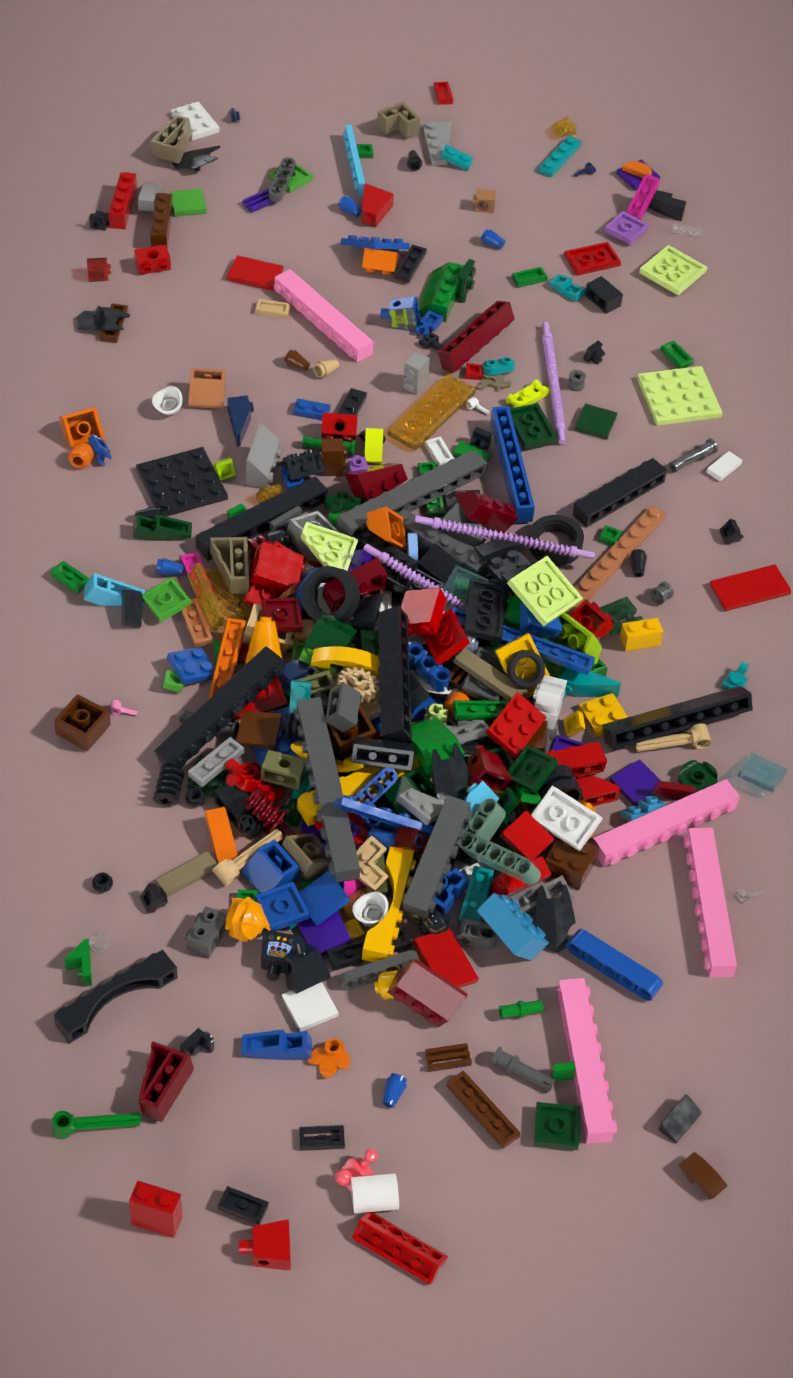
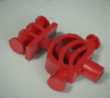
M233 758L226 763L225 768L232 773L226 777V782L229 786L236 785L245 792H253L262 788L263 790L260 795L268 794L266 801L273 799V804L284 798L285 791L280 787L275 789L274 786L276 784L269 783L266 786L261 784V771L258 763L252 762L249 764L247 762L241 765Z

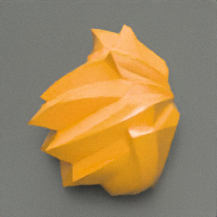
M250 897L244 899L231 898L232 904L228 910L225 929L229 930L230 937L247 942L248 939L256 938L257 934L260 935L263 928L271 930L261 904L255 902Z

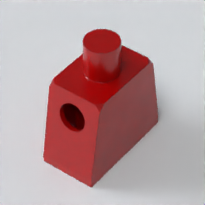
M289 1219L252 1227V1239L239 1240V1254H253V1266L291 1270Z

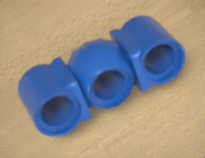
M410 643L409 665L412 670H416L419 677L427 679V684L431 685L434 691H446L451 677L450 671L444 668L443 665H438L432 656H428V652L423 649L422 645Z

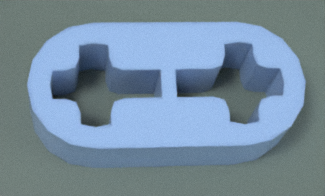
M408 533L407 553L416 561H418L417 533Z

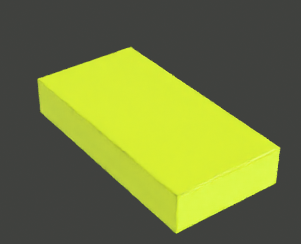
M366 428V462L369 464H382L383 429Z

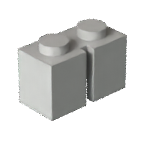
M414 352L404 363L403 389L418 395L428 384L430 358Z

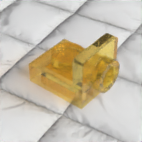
M567 117L551 125L558 139L572 132L574 137L577 135L575 132L577 128L573 120L570 122Z

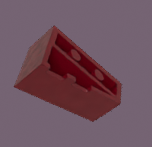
M386 463L352 473H345L353 495L361 497V504L394 489L408 480L403 465L399 463Z
M378 558L349 572L354 576L359 585L360 599L378 593L383 594L387 573ZM338 578L324 584L322 596L331 612L337 611L345 599V589Z
M152 1041L151 1053L147 1060V1070L145 1077H143L138 1103L144 1116L162 1122L192 1074L194 1067L189 1054Z

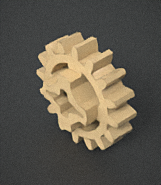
M356 667L353 670L346 668V672L341 671L337 679V685L344 682L361 693L360 703L364 699L367 702H370V698L375 699L379 690V681H375L376 676H370L371 672H365L363 668L357 670Z

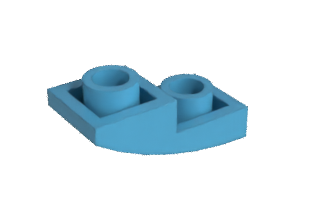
M647 796L646 799L638 800V806H630L629 809L621 810L620 817L630 822L664 807L666 803L658 800V797Z

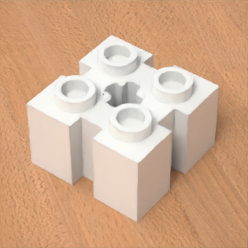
M545 675L543 680L538 683L537 688H535L533 706L547 717L544 721H548V729L553 730L560 715L567 680Z

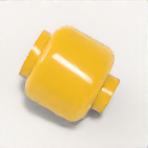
M397 970L380 973L378 981L374 982L376 994L380 993L384 1000L394 999L387 991L398 972Z

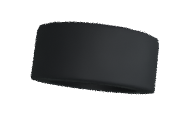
M520 650L510 656L506 671L513 683L521 687L530 688L542 680L545 674V665L543 659L538 654L530 650ZM524 657L531 658L536 663V672L528 680L520 679L515 673L517 662Z

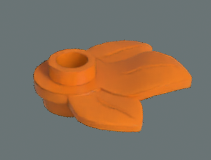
M331 1038L326 1041L324 1046L315 1048L312 1051L311 1058L307 1060L308 1064L319 1065L320 1074L323 1078L333 1076L338 1068L347 1070L351 1062L349 1054L345 1052L344 1043L337 1038Z

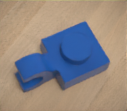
M92 434L88 440L93 451L98 454L97 462L105 465L104 458H112L110 450L103 439Z

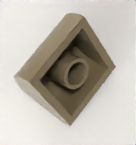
M314 833L285 837L282 848L299 866L300 876L303 879H318L327 872L328 863H331L330 857L326 858L325 851L321 850L323 843Z

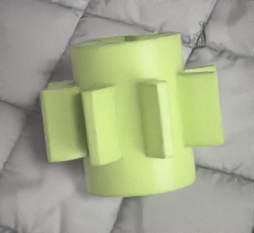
M432 704L429 708H425V721L438 717L442 722H447L448 709L443 710L442 704Z

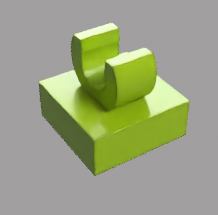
M231 458L213 463L220 481L236 476Z

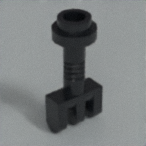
M430 333L424 339L419 340V344L426 349L433 346L441 350L445 346L439 343V336L434 333Z

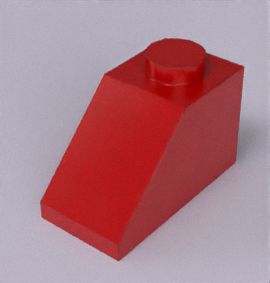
M594 775L582 776L576 779L583 791L581 800L590 803L592 807L618 801L619 786Z

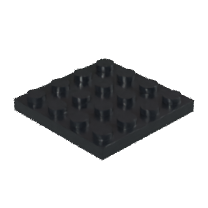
M203 447L136 464V470L153 505L162 508L160 515L162 514L167 517L228 500V494Z

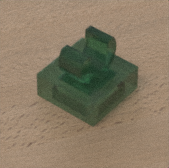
M291 798L287 800L286 805L281 806V809L285 811L283 821H287L291 827H298L302 816L297 810L296 799Z

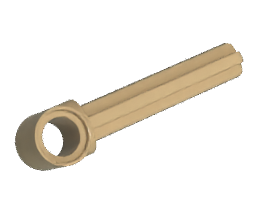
M701 723L692 726L689 733L650 739L636 743L635 748L636 751L641 752L691 744L697 749H705L712 744L707 725Z
M275 829L235 859H224L212 871L224 886L229 885L239 876V870L247 865L259 848L274 839L277 843L283 839L282 832Z

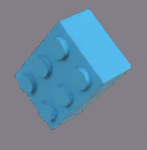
M493 893L477 910L478 913L514 955L533 960L549 943L544 938L546 934L539 927H535L531 923L533 919L526 912L523 913L519 909L520 904L514 898H508L504 894L501 896Z

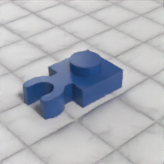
M429 310L420 320V326L416 328V335L424 332L423 337L428 336L430 330L435 332L443 322V316Z
M281 465L282 480L287 490L304 482L303 478L290 481L287 469L284 465Z

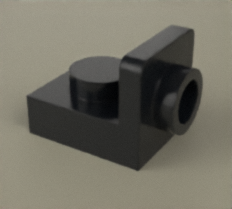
M96 211L95 214L91 213L89 215L90 228L106 231L109 225V213Z
M197 1028L180 1045V1051L189 1054L191 1057L192 1055H197L201 1048L204 1047L212 1053L214 1051V1038L210 1033L203 1032L200 1028Z

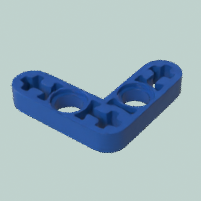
M388 767L381 769L352 797L356 801V799L360 800L366 796L368 799L364 801L374 803L396 782L397 772L393 768ZM384 773H390V780H386L381 784L379 781L385 778ZM371 784L376 785L378 788V793L375 796L369 793V786ZM356 814L369 831L372 827L375 828L382 823L377 821L375 824H371L368 818ZM385 823L380 826L383 830H389V832L394 833L396 836L393 826Z

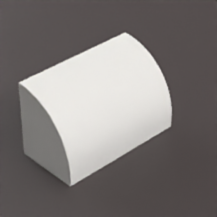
M396 1173L351 1177V1197L354 1214L398 1210L399 1193Z

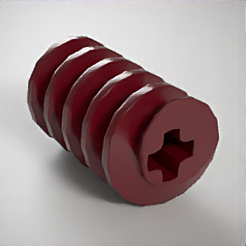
M259 788L253 791L242 804L248 802L246 810L254 808L252 816L260 814L257 819L258 822L265 819L263 827L271 825L270 833L283 821L285 811L278 813L280 806L272 807L274 800L266 801L268 794L261 796L260 794L263 789Z

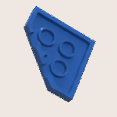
M348 235V238H341V245L370 249L409 250L410 244L403 242V239L394 238L393 241L388 238L380 240V237H371L370 239L369 237H359L358 239L356 235Z

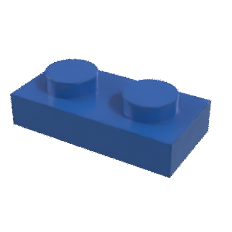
M297 398L293 415L322 420L323 413H330L331 405Z

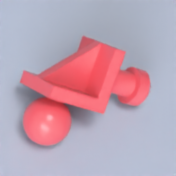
M368 1149L363 1159L362 1157L349 1159L335 1175L337 1184L346 1186L351 1191V1177L375 1175L369 1165L378 1159V1153L374 1149Z

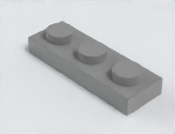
M229 737L188 771V776L203 787L225 769L226 763L231 758L236 760L244 753V747Z

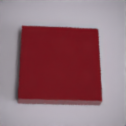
M299 598L261 599L262 616L271 617V621H275L277 633L303 631Z

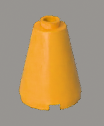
M260 617V620L256 621L245 665L265 646L282 658L276 623L271 621V617Z

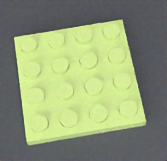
M702 366L641 373L637 376L638 383L656 426L722 417L723 412Z

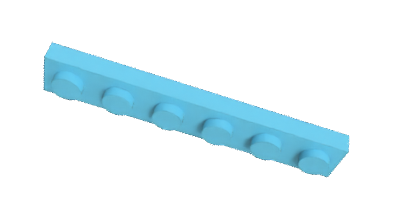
M352 124L345 125L343 141H345V150H348L347 159L350 160L349 168L352 170L354 190H357L358 196H363L365 180Z

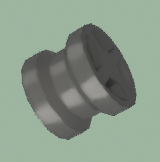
M580 370L571 371L569 373L568 388L572 391L583 390L586 374Z
M665 581L661 582L658 587H654L650 592L652 599L660 605L674 596L673 588Z

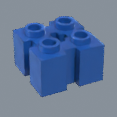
M456 868L452 872L450 871L447 877L444 876L442 892L440 895L437 894L434 900L436 901L435 909L440 913L445 912L446 915L454 906V896L460 898L468 887V876Z

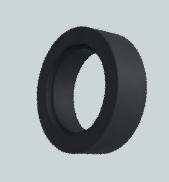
M547 515L536 520L530 529L529 539L532 537L533 540L537 538L540 541L539 537L543 533L559 531L567 534L572 539L573 544L571 546H576L577 549L582 550L584 541L583 530L571 518L562 515ZM529 548L531 554L540 561L548 556L555 566L570 564L579 557H569V554L564 556V553L560 555L559 552L554 553V551L549 552V550Z
M324 566L314 570L307 577L302 588V604L305 611L316 621L323 614L327 615V613L319 608L316 594L324 580L336 577L344 586L345 599L337 611L328 615L334 616L340 622H345L355 613L359 604L360 589L356 579L348 571L337 567Z

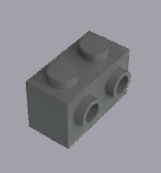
M344 682L330 689L325 722L342 732L353 728L358 721L361 693Z
M205 906L202 913L199 912L197 914L193 928H189L186 932L187 949L210 958L226 931L227 915Z

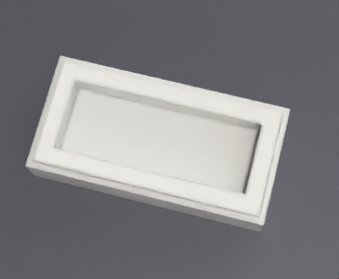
M441 437L425 441L424 445L437 466H441L454 459Z
M728 451L708 467L706 473L721 481L742 464V459Z

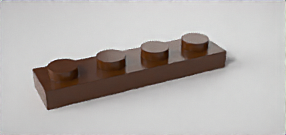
M464 1070L447 1082L446 1087L503 1149L520 1137V1131Z

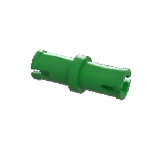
M541 999L529 1002L521 1000L517 1001L516 1004L499 1006L501 1019L516 1016L524 1018L525 1015L543 1013Z

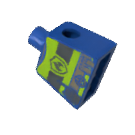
M417 297L392 299L389 308H381V318H389L391 327L394 329L416 332V328L420 324Z

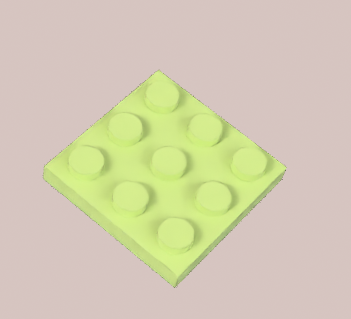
M668 245L640 268L639 273L679 295L706 273L707 266Z
M548 556L522 571L507 583L543 627L583 600V597Z

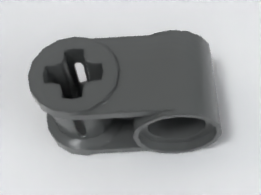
M471 919L461 920V929L456 936L460 945L486 951L492 950L496 946L497 934L489 924Z

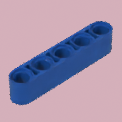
M578 929L566 944V948L571 954L646 1001H651L663 986L662 979L655 973L584 929Z

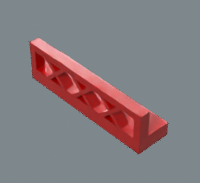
M368 1212L359 1220L351 1238L429 1285L434 1282L439 1269L448 1259L447 1255L373 1212Z

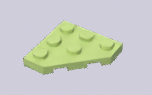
M306 522L300 538L322 565L348 571L358 539Z

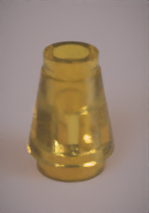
M279 484L261 488L256 494L259 503L282 493L283 489Z

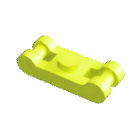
M536 379L531 385L519 392L509 394L506 402L509 405H513L514 408L534 404L546 397L550 390L546 386H542V383Z

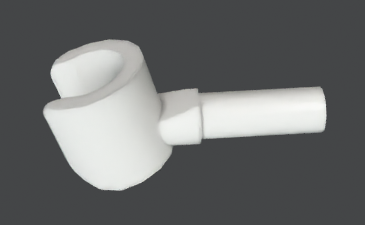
M472 397L467 400L466 407L469 410L477 408L487 415L490 413V411L479 404L477 398Z

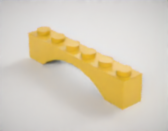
M390 846L385 872L389 876L388 881L393 892V901L385 917L375 927L367 931L362 960L376 962L391 957L394 954L395 945H392V942L398 938L399 928H397V923L402 922L404 914L401 907L407 894L405 893L406 888L409 889L413 877L410 876V873L415 872L417 860H414V851Z

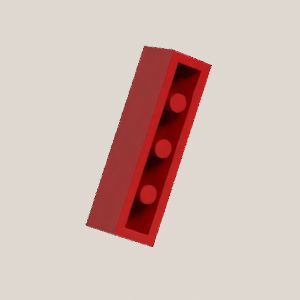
M120 172L109 209L110 228L126 230L137 191L135 173Z
M599 742L586 743L576 747L570 746L562 750H551L546 753L558 760L559 763L557 765L570 766L576 778L604 772L607 764V758Z

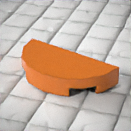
M628 162L622 167L623 171L644 178L645 174L652 176L651 168L642 162Z

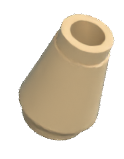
M336 359L318 361L314 365V373L317 377L325 378L339 368V362Z

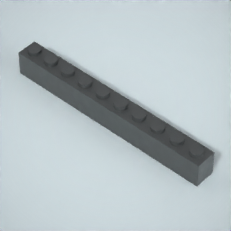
M474 450L464 453L456 459H451L447 463L439 465L415 479H410L408 482L398 485L374 499H369L367 502L341 513L337 518L336 529L342 534L355 538L356 534L368 530L366 525L367 512L385 506L397 514L403 508L411 512L483 476L487 462Z
M321 698L297 700L294 718L295 721L299 720L300 725H297L299 737H303V742H301L302 753L307 755L305 767L311 773L309 785L310 788L314 787L315 793H312L313 802L319 808V810H316L318 822H322L323 826L320 828L321 838L326 840L327 844L324 845L326 858L330 857L331 863H328L330 876L334 875L335 883L360 879V865L347 811L333 807L335 799L343 797V792L325 722Z

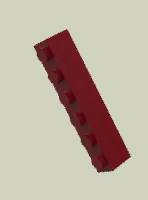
M496 301L437 353L442 369L451 372L458 371L470 358L480 352L485 345L489 344L495 336H498L504 328L508 327L515 320L510 302Z

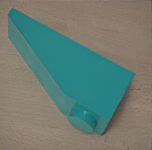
M565 668L560 679L567 680V694L574 697H602L611 693L615 697L619 696L621 682L592 671L585 675Z

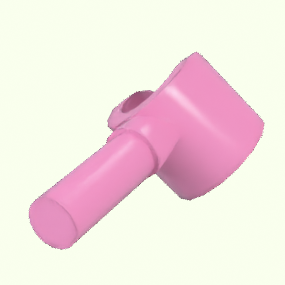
M119 700L111 701L110 709L113 715L126 713L137 716L138 711L121 707Z

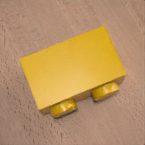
M658 618L622 623L619 638L626 652L660 646L664 631Z

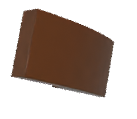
M695 1152L691 1153L678 1165L691 1183L697 1182L709 1200L715 1198L728 1186L715 1169Z

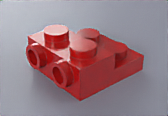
M587 599L569 615L593 633L596 638L602 639L614 627L612 617L606 612L604 614L600 612L601 608L594 601L590 603Z

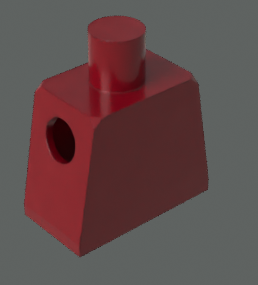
M483 745L474 747V753L467 759L472 782L480 784L484 781L490 789L500 792L512 780L503 762L497 754L485 750Z

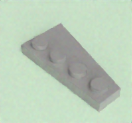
M452 121L422 122V130L431 166L447 165V161L441 159L440 156L445 144L449 146Z

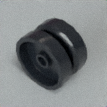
M557 765L537 791L541 800L551 786L556 787L576 801H580L583 796V791L576 781L573 770L567 765Z

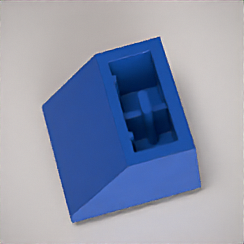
M274 839L256 851L241 871V874L260 894L291 882H297L299 880V866Z

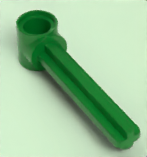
M58 1111L52 1118V1132L56 1138L66 1139L71 1134H74V1131L140 1126L141 1117L139 1113L74 1117L73 1114L67 1111ZM66 1123L67 1126L60 1127L58 1126V1124Z

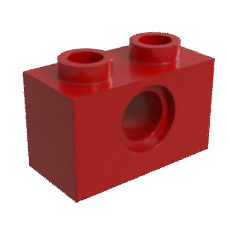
M166 245L134 249V261L139 275L171 270V260Z
M323 413L321 436L325 437V439L343 438V441L349 442L356 440L358 415ZM337 425H343L344 430L336 431L335 427Z

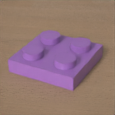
M622 211L605 226L604 231L631 245L648 230L649 224Z

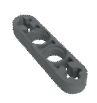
M284 158L279 165L269 188V199L273 202L281 201L295 171V160L293 158Z
M410 950L343 972L339 976L341 988L349 990L377 981L380 973L399 971L414 959L419 960L416 951Z

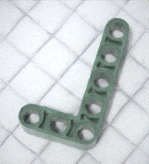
M488 798L484 800L465 827L464 838L462 841H458V846L471 858L529 885L537 883L541 877V872L529 859L490 841L504 820L506 812L494 799Z

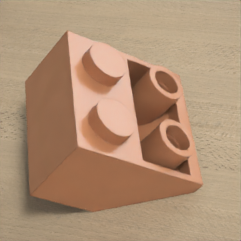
M191 368L189 407L223 409L226 370Z

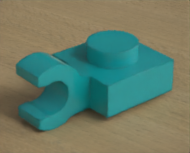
M742 661L736 673L730 671L723 682L722 688L725 690L737 686L744 688L748 681L745 675L749 664Z

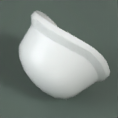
M168 386L154 394L152 403L162 414L173 415L181 408L182 394L177 387Z
M370 892L361 896L354 903L352 910L355 918L365 926L375 927L387 914L389 905L387 898L382 893Z

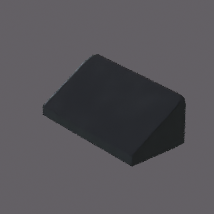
M685 1094L661 1122L659 1131L677 1143L702 1114V1111Z

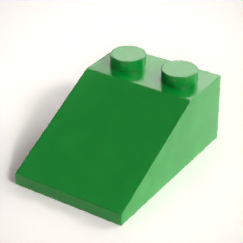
M438 717L411 725L412 740L407 741V743L414 744V756L428 777L433 775V749H436L441 759L445 760L453 757V744L457 743L464 758L465 752L457 737Z

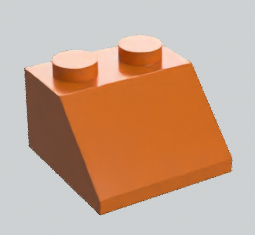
M365 248L362 268L366 269L365 272L367 273L382 271V275L391 276V273L396 272L399 254L397 252Z
M96 407L58 417L63 434L71 449L79 442L91 445L88 438L92 434L105 441Z
M386 506L367 512L366 525L368 529L406 552L407 543L403 517Z

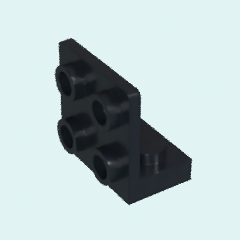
M313 449L304 451L299 456H297V453L287 455L282 458V462L278 463L279 467L286 465L290 481L325 472L320 451L314 452Z

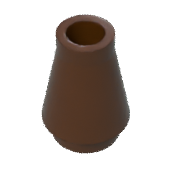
M289 350L284 358L287 365L305 372L310 366V362L296 350Z

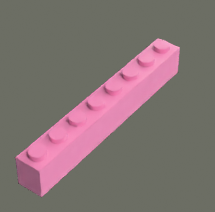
M291 269L275 277V291L292 304L297 311L301 312L307 320L311 321L319 330L326 334L329 339L334 341L339 348L343 349L349 357L359 362L373 354L374 342Z
M727 779L594 837L592 844L599 847L597 859L603 867L610 864L614 865L627 856L632 857L643 849H650L656 843L665 842L677 834L681 835L689 828L699 827L704 822L710 819L714 820L723 813L734 811L737 808L740 796Z
M689 828L687 836H684V847L688 849L686 860L687 865L691 867L689 879L694 885L692 887V897L696 899L697 903L695 904V915L699 916L698 933L702 934L701 951L705 952L704 969L708 970L709 978L734 977L737 963L713 828Z
M584 978L559 980L557 994L570 1062H574L576 1068L574 1085L578 1106H581L580 1117L585 1143L612 1142L614 1133H617L616 1121L612 1120L611 1117L613 1104L611 1100H608L609 1084L607 1080L604 1081L603 1076L605 1074L604 1061H600L599 1056L601 1055V1044L596 1040L598 1029L597 1024L593 1023L592 1020L594 1008L592 1004L589 1005L588 1000L590 999V988L585 985Z

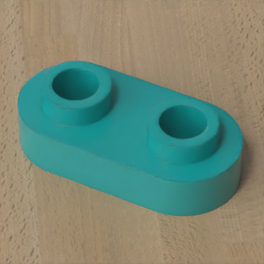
M510 357L487 360L483 363L482 372L486 375L509 373L514 371L515 361Z

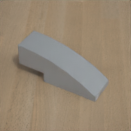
M148 182L143 184L138 198V210L154 212L156 193H160L162 184Z
M563 876L546 884L542 881L512 896L520 904L519 909L528 915L536 912L537 895L541 885L544 887L547 899L560 898L563 885L567 886L571 900L574 899Z

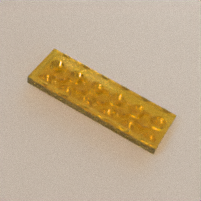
M447 374L388 430V436L416 451L476 393V388Z

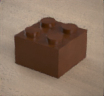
M77 694L54 719L56 735L89 751L111 725L110 711Z
M361 704L358 710V721L353 728L342 732L326 722L330 741L341 760L352 756L354 736L377 739L376 730Z
M558 838L545 860L551 872L549 877L556 879L563 876L567 885L580 890L597 860L599 847L586 842L579 852Z

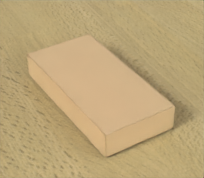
M258 299L255 314L288 319L291 304Z

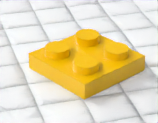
M613 693L580 703L578 706L579 711L583 713V717L595 737L603 735L602 724L628 717Z

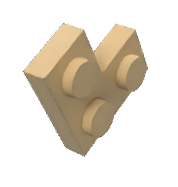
M371 835L356 852L360 865L359 880L371 891L376 892L389 877L374 864L386 852L387 848Z

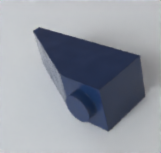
M248 395L227 398V411L237 447L241 446L251 421V412H254L253 403L249 402Z

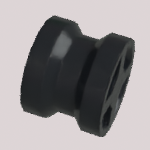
M244 814L239 818L237 827L242 834L258 836L262 831L263 822L262 820L258 822V817Z

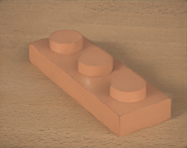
M197 598L191 599L192 604L181 610V614L194 647L198 648L213 644V638Z

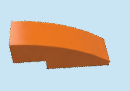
M225 807L205 811V821L217 863L219 864L224 859L233 860L238 857Z

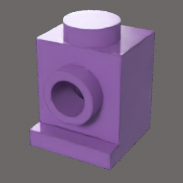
M354 455L348 458V473L369 468L365 457Z

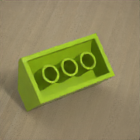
M563 613L558 618L562 625L561 633L554 640L546 639L595 657L594 664H597L602 647L595 635L568 614Z

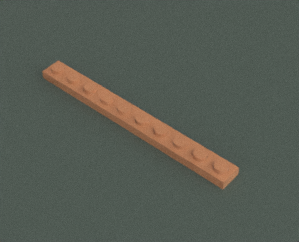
M651 505L574 587L583 597V600L565 613L570 615L585 599L589 601L629 558L631 552L637 549L666 518L667 513Z

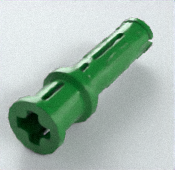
M303 436L302 447L321 449L320 438ZM343 441V446H347V454L354 456L356 441Z

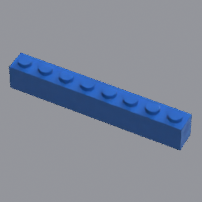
M509 406L492 407L490 423L510 504L514 506L518 516L515 523L533 522L535 506Z

